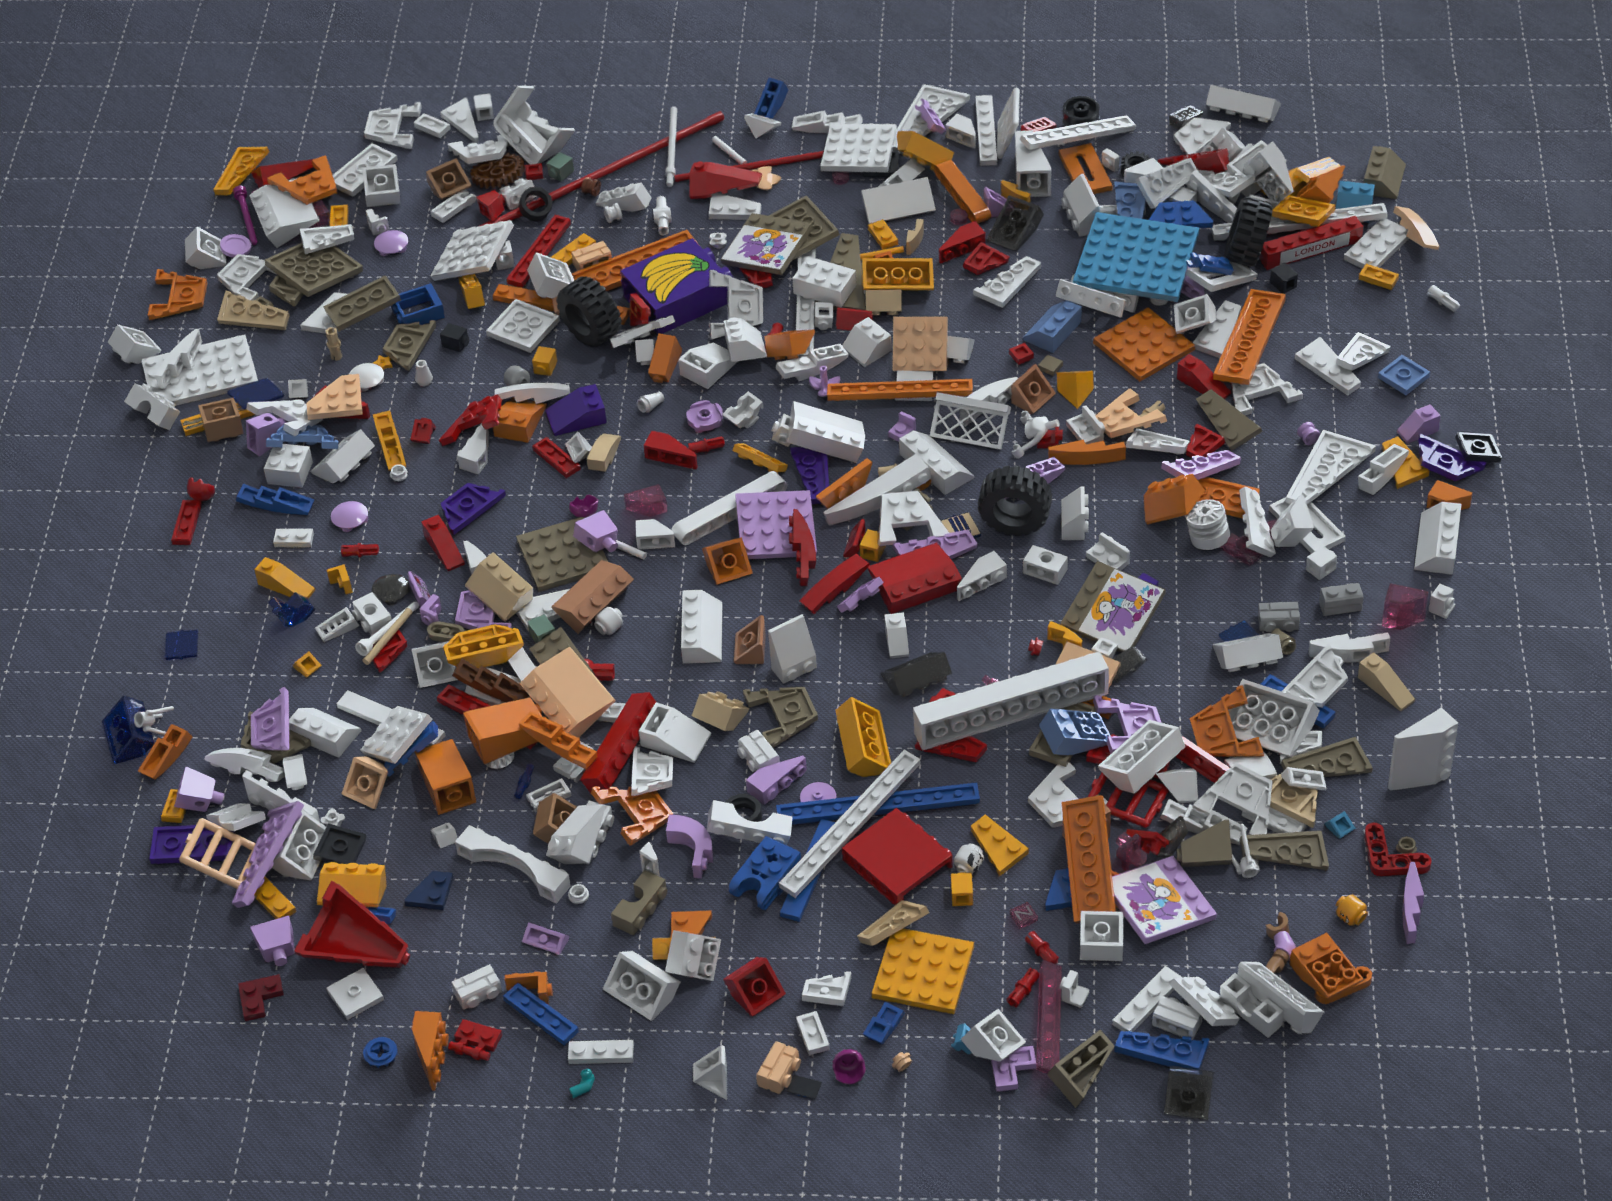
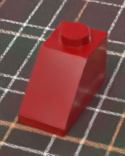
M495 190L476 197L480 213L491 221L496 220L505 210L503 206L505 204L502 194Z

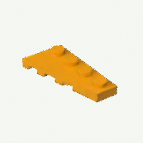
M238 147L213 189L215 195H231L233 189L239 186L269 153L268 147Z

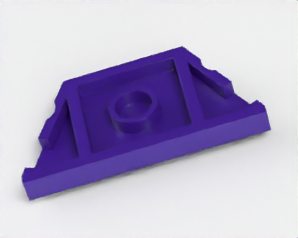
M1423 434L1419 435L1418 447L1422 467L1453 481L1484 470L1486 462L1465 461L1461 451Z
M471 483L465 484L440 503L451 533L453 535L458 533L503 499L506 493L503 489L497 492L490 490V487L477 486Z

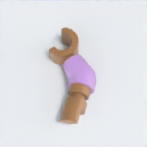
M1282 912L1278 913L1279 926L1266 925L1267 935L1274 939L1275 948L1273 957H1271L1265 967L1273 973H1280L1287 961H1290L1291 950L1296 948L1289 935L1288 917Z

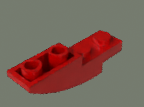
M793 509V515L789 516V527H792V533H789V544H792V551H796V561L800 562V567L796 568V579H800V586H807L809 569H815L816 550L808 524L798 509Z

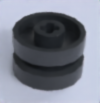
M1076 96L1068 99L1063 105L1062 127L1099 121L1100 106L1098 102L1088 96Z

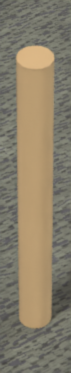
M410 608L405 609L365 656L363 662L366 665L370 664L413 613Z

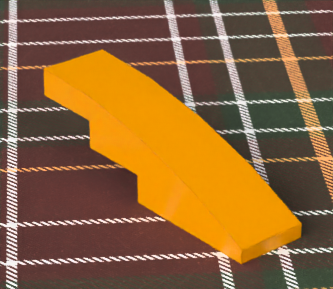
M386 411L373 414V420L388 471H391V468L395 465L406 467L391 412Z

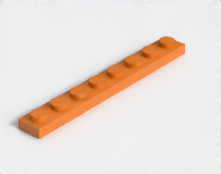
M499 284L493 294L494 301L511 304L515 299H518L541 309L554 312L553 299L548 297L542 298L535 290ZM617 306V309L620 311L621 324L624 325L630 314V309Z
M972 379L827 384L828 401L936 397L937 392L965 397L973 393Z

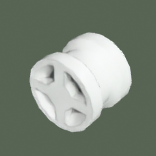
M617 203L613 204L612 207L606 206L603 208L608 223H612L616 219H622L621 209Z

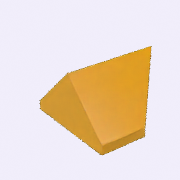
M1093 370L1056 372L1057 391L1078 409L1094 389Z

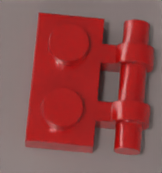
M463 1019L454 1035L455 1041H458V1043L450 1041L448 1049L455 1051V1054L458 1055L466 1054L472 1056L475 1060L480 1061L483 1059L488 1061L490 1052H486V1050L495 1051L502 1037V1030Z

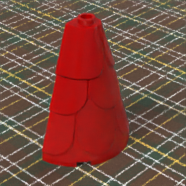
M334 881L330 882L322 897L323 907L308 935L303 933L294 950L296 955L304 958L401 968L402 965L406 966L411 955L408 953V944L384 921L381 922L363 904H360L340 884Z

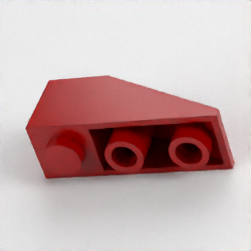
M976 221L961 226L939 248L940 264L974 251L980 242L986 244V233Z

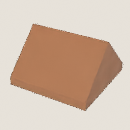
M1036 364L1011 384V403L1030 414H1034L1056 394Z
M760 615L736 633L734 663L764 664L766 639L764 616Z

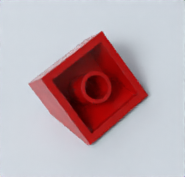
M755 957L723 979L732 997L750 1016H754L786 994L766 957Z

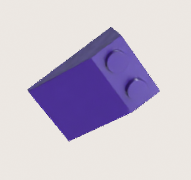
M596 384L578 388L545 409L554 436L607 423L605 407Z

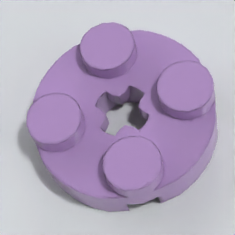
M702 400L693 403L690 406V410H687V422L697 433L722 426L723 411L717 403L714 405L708 400Z

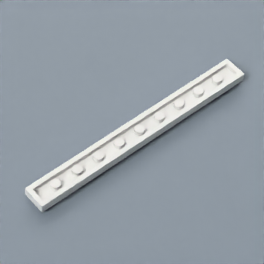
M1384 203L1335 209L1321 225L1355 215L1361 223L1364 221L1386 219L1387 210ZM1272 217L1267 234L1285 231L1292 232L1315 227L1305 223H1296ZM1232 223L1213 225L1211 231L1214 241L1227 239Z
M816 248L798 257V270L808 256L816 258ZM797 295L796 330L814 329L815 300ZM814 336L806 352L798 354V358L808 356L809 350L814 349Z
M903 750L779 882V888L796 898L920 765V759Z

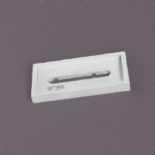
M1233 262L1230 263L1234 269V274L1215 279L1208 278L1223 274L1201 271L1199 267L1188 268L1186 276L1211 292L1254 281L1258 274L1247 266Z
M1286 497L1269 505V511L1277 519L1291 505L1285 503ZM1310 502L1307 508L1314 529L1323 538L1319 539L1310 532L1300 543L1312 554L1322 546L1330 549L1344 542L1346 536Z

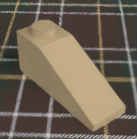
M1374 652L1359 663L1358 678L1399 711L1404 710L1415 702V698L1390 665Z

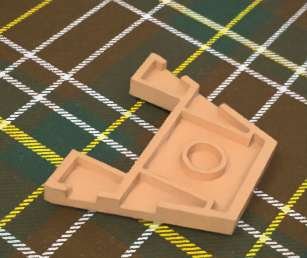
M1128 389L1095 416L1099 422L1104 424V433L1110 438L1134 432L1133 429L1140 426L1148 428L1151 427V423L1160 421V424L1167 422L1166 415L1158 409L1142 417L1137 415L1128 406L1140 401L1139 396L1132 389Z

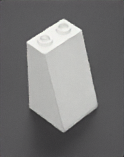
M1015 131V165L1018 190L1030 193V197L1051 196V167L1042 149L1029 150L1020 141L1021 135L1033 133V131Z

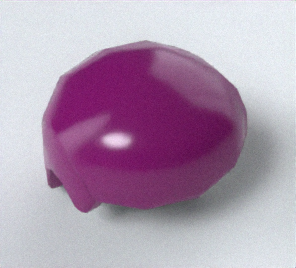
M586 495L583 500H580L577 496L570 502L569 510L578 518L589 517L596 514L598 499L595 496Z
M846 1049L835 1055L833 1071L836 1079L844 1084H855L863 1078L865 1074V1061L859 1052L853 1049Z

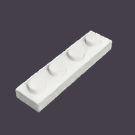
M1165 966L1113 1019L1112 1025L1121 1031L1134 1032L1156 1009L1162 996L1168 997L1174 991L1169 985L1172 979L1182 978V976Z

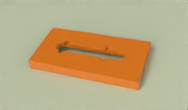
M1091 143L1059 150V157L1072 182L1080 174H1084L1093 194L1112 191V183ZM1077 156L1083 157L1094 181L1087 179L1076 158Z

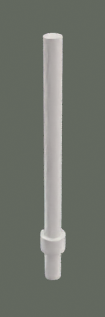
M671 107L668 164L665 170L667 187L673 186V178L676 172L674 168L677 123L676 107Z

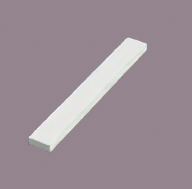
M1121 116L1023 134L1020 137V141L1031 150L1133 131L1136 125L1128 116Z

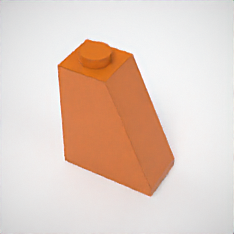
M658 333L648 371L649 376L654 382H669L682 353V348L676 336Z

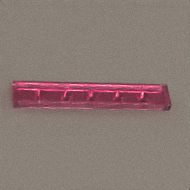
M1043 960L1040 963L1036 1070L1048 1074L1052 1067L1059 1062L1062 966Z

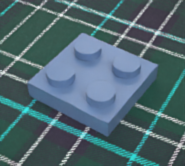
M1404 355L1399 356L1378 372L1380 380L1404 395L1409 394L1430 377V371Z

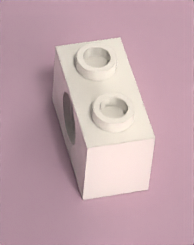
M1033 545L1023 560V573L1058 585L1067 571L1068 557Z
M373 592L352 602L354 618L357 621L360 620L364 631L369 632L371 636L392 620L389 612Z

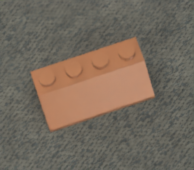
M601 560L555 602L551 608L579 634L595 619L597 614L620 596L634 579L621 566Z

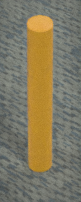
M899 246L860 254V259L862 261V258H873L876 254L891 251L892 255L903 253L904 248Z

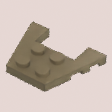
M805 687L779 688L778 691H768L767 688L751 692L750 689L743 690V696L749 708L769 702L780 726L762 732L763 737L772 748L818 720V714Z

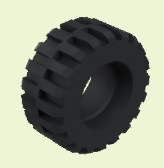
M1248 196L1240 200L1232 221L1224 257L1230 262L1247 267L1255 266L1271 221L1273 207L1269 202Z
M579 277L559 291L556 302L558 303L557 308L560 311V317L563 318V322L569 328V331L575 335V338L581 340L583 344L600 346L618 333L621 327L620 311L617 309V304L613 301L610 293L598 281L590 277Z
M1009 465L1004 466L1003 469L997 468L990 472L982 482L978 499V512L981 514L980 516L983 521H987L986 524L990 528H995V531L999 533L1004 532L1005 535L1009 536L1010 534H1015V536L1029 535L1032 531L1036 532L1043 527L1049 517L1052 502L1050 485L1047 484L1044 477H1040L1039 473L1036 471L1032 472L1027 467L1024 469L1020 468V466L1010 467ZM1003 498H1017L1026 502V504L1010 503Z

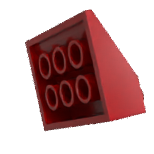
M937 542L867 567L872 579L880 577L884 582L878 588L890 614L956 592L957 586L962 581V577L954 562Z

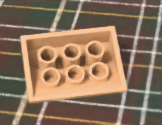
M571 647L566 648L533 669L520 682V685L534 702L540 706L549 720L562 725L564 732L578 738L616 701Z

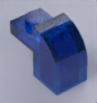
M297 592L286 603L275 597L268 602L273 608L272 612L287 627H293L306 621L316 610L308 598Z

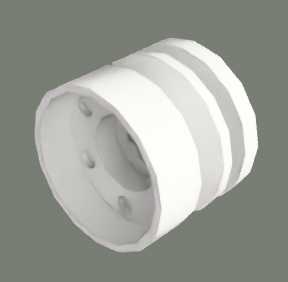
M1199 501L1194 505L1189 514L1185 515L1192 545L1196 548L1212 550L1219 548L1229 540L1230 530L1225 508L1219 501Z

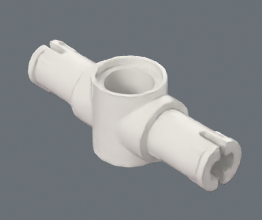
M659 196L656 199V208L653 209L654 223L658 225L660 235H667L669 233L668 225L672 222L671 210L667 206L666 198Z

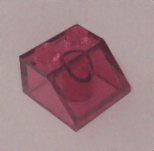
M1390 583L1384 603L1382 626L1403 630L1424 621L1429 591Z

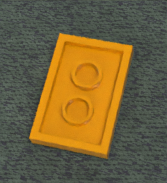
M1289 195L1272 210V217L1316 227L1320 226L1335 211V204Z

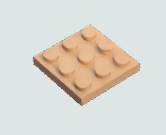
M893 317V371H947L948 317Z

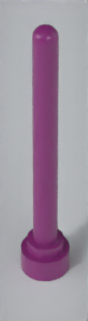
M237 186L233 189V195L240 203L250 242L252 245H256L257 238L245 200L247 191L244 186Z

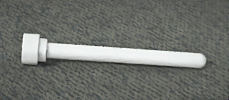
M413 602L407 608L414 612L419 608V603ZM405 609L369 639H361L356 643V651L360 655L366 656L372 650L373 644L382 638Z

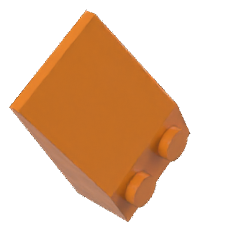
M512 397L498 411L500 418H498L499 424L493 427L494 437L529 443L547 407V403L541 402L536 404L535 401L523 400L516 403L515 398Z

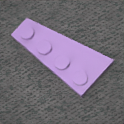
M1225 450L1209 453L1207 457L1192 456V460L1184 461L1183 458L1176 459L1175 463L1171 464L1165 461L1162 462L1161 469L1175 477L1193 473L1196 479L1199 480L1239 465L1241 457Z
M969 530L947 533L941 537H927V539L920 541L915 539L904 544H900V542L894 543L893 549L899 556L937 542L950 559H953L976 549L978 544Z

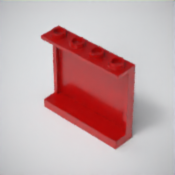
M895 808L842 847L843 861L894 905L904 900L905 894L944 865L950 869L953 867L951 851L941 846L935 837L928 835L922 826L915 824L906 813H902L898 808Z

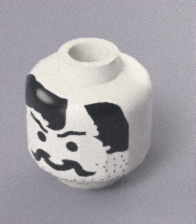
M975 844L961 846L954 858V864L959 873L975 874L984 861L981 848Z

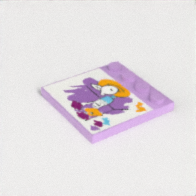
M1174 856L1112 876L1115 904L1123 912V915L1144 944L1216 919L1217 913Z

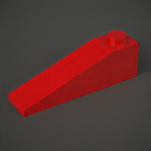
M1227 148L1157 160L1159 164L1170 166L1191 158L1197 170L1214 171L1215 174L1228 170L1227 164L1229 163Z
M314 159L260 166L252 171L251 174L257 186L261 188L262 186L269 185L268 177L280 172L287 180H290L313 168L312 160Z
M712 162L693 163L690 170V199L712 197L713 193L717 192L725 194L733 188L742 190L758 186L762 173Z

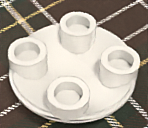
M373 363L360 364L349 373L359 374L361 392H365L369 388L384 382L383 369Z

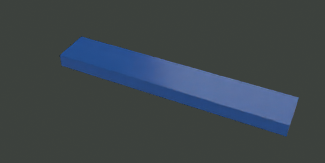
M820 820L807 852L836 822ZM822 870L796 898L790 894L787 895L780 911V917L800 922Z

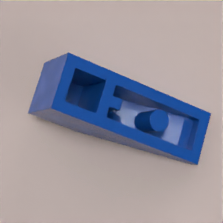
M768 78L754 114L773 119L783 105L789 90L783 81Z

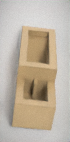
M611 434L600 435L587 457L588 469L606 472L608 465L612 464L621 436Z

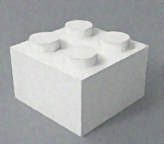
M396 164L362 168L367 207L401 204Z
M283 444V448L273 447L264 467L267 484L302 488L313 463L310 447Z
M1081 911L1080 960L1122 961L1123 912Z

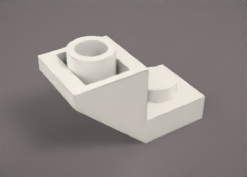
M303 755L283 758L287 788H292V790L304 788V785H307Z

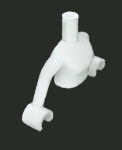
M1022 411L1020 420L1025 425V435L1028 439L1033 437L1034 439L1022 447L1019 444L1013 445L1014 451H1012L1014 457L1021 458L1026 450L1036 445L1045 436L1048 429L1058 427L1060 425L1059 421L1056 419L1048 422L1045 416L1032 418L1027 411Z

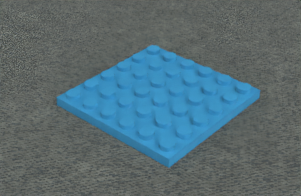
M1096 212L1073 278V283L1091 289L1178 302L1189 267L1186 261L1191 260L1190 253L1194 251L1199 228Z

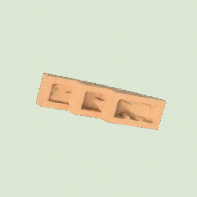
M1395 206L1393 213L1401 217L1400 225L1408 229L1406 237L1424 248L1439 250L1434 234L1421 217L1410 208Z

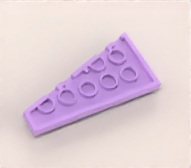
M300 801L269 810L267 816L270 819L262 827L265 832L257 839L249 859L251 866L249 869H245L243 874L246 879L239 885L232 904L237 908L248 906L253 902L256 890L264 883L266 872L273 867L274 858L282 851L283 842L291 835L294 823L302 816L301 811L304 804Z

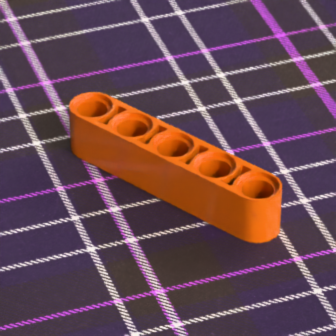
M947 160L934 166L937 178L971 222L976 221L979 224L991 219V212L988 206L952 160Z

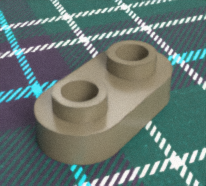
M437 621L427 627V632L431 640L447 642L457 633L464 632V628L457 624Z

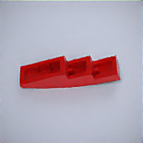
M858 554L853 555L824 576L799 602L815 614L826 601L830 604L841 591L845 593L870 564Z

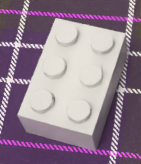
M809 256L793 277L794 294L820 302L833 303V306L840 308L856 287V270Z

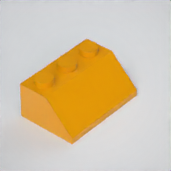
M914 131L897 132L898 150L903 152V156L911 159L913 157L921 165H929L932 171H934L935 165L952 160L955 152Z
M336 862L324 863L319 877L317 905H323L322 897L330 882L334 881L340 884L365 907H378L387 887L385 865L375 863L368 865L357 863L338 864Z

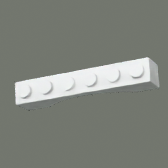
M469 825L455 841L457 854L472 862L494 861L518 868L532 879L540 896L556 904L571 887L569 874L563 869H557L548 862L541 861L532 854L525 853L514 845L501 841L496 836L492 837L480 828L476 829Z

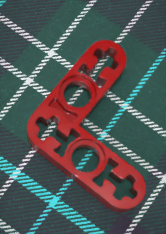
M1369 823L1365 827L1364 838L1370 869L1374 875H1407L1410 862H1415L1418 874L1430 871L1432 859L1428 854L1407 853L1389 855L1383 827L1378 823ZM1372 831H1374L1375 834H1377L1376 839H1373L1374 836H1373ZM1378 846L1382 848V851L1375 852L1372 848ZM1380 859L1382 867H1379V865H1377L1378 860ZM1404 862L1407 866L1398 867L1395 863Z

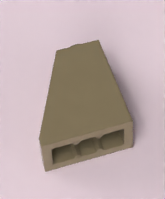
M1223 820L1181 842L1179 849H1176V859L1181 862V867L1230 865L1232 862L1229 820Z

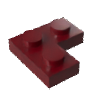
M280 974L238 983L245 1021L266 1017L263 1000L284 995Z

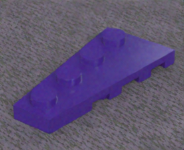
M804 447L790 448V454L805 490H810L811 504H821L816 499V495L829 486L827 454Z

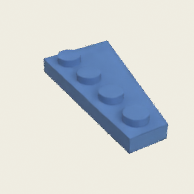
M1114 182L1118 215L1143 219L1146 199L1137 183Z

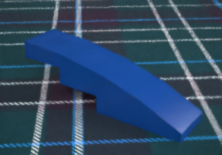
M243 484L236 498L237 502L252 507L299 515H308L314 503V499L279 487V490L276 491L262 485L260 489H256Z

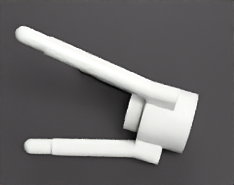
M174 707L137 712L134 716V724L136 727H143L144 732H153L164 736L166 734L165 731L151 728V726L155 723V718L163 717L162 714L158 713L171 711Z
M1240 824L1246 856L1238 864L1232 854V863L1236 867L1237 874H1242L1245 878H1251L1256 876L1260 869L1258 860L1250 856L1244 824Z

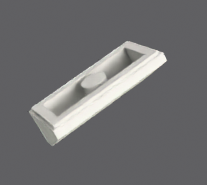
M1287 767L1281 773L1282 778L1289 786L1326 790L1324 775L1321 771Z
M648 842L640 850L642 873L646 870L660 877L658 858L650 842Z

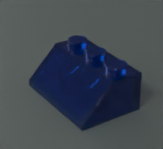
M124 695L102 720L112 761L115 764L142 757L154 745L152 732H144L143 727H136L134 724L135 714L137 712H146L143 701Z

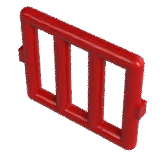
M1103 773L1100 774L1098 779H1094L1091 787L1092 790L1088 797L1096 796L1101 791L1107 780ZM1150 779L1135 793L1127 809L1122 811L1114 808L1123 790L1116 786L1106 805L1111 811L1112 816L1148 828L1156 813H1160L1163 807L1162 802L1169 790L1164 784ZM1149 787L1159 791L1143 819L1133 815Z

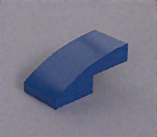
M885 1002L878 1015L872 1017L863 1036L883 1044L905 1014L904 1010Z

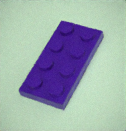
M196 825L154 827L149 858L151 864L181 863L179 858L187 844L185 841L189 833L192 834ZM204 828L189 857L201 862L215 833ZM222 837L210 861H224L233 841Z

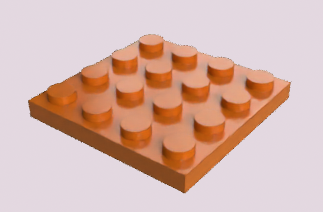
M1149 307L1093 338V343L1139 382L1195 350V345L1181 333L1177 334L1175 328Z

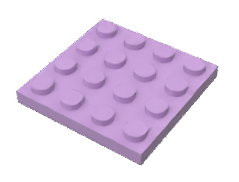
M810 490L735 494L739 538L742 537L748 559L796 557V551H792V544H789V533H792V527H789V516L793 515V509H798L808 524L817 556Z

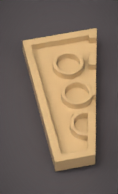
M225 291L217 321L219 324L286 330L290 315L288 311L270 305L266 306L256 300L251 301L244 296H237L229 291Z

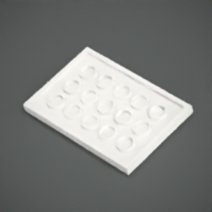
M245 335L202 344L191 366L184 365L179 376L171 377L165 389L158 388L155 374L169 353L141 359L147 385L152 388L151 392L164 396V401L169 400L175 406L259 386Z

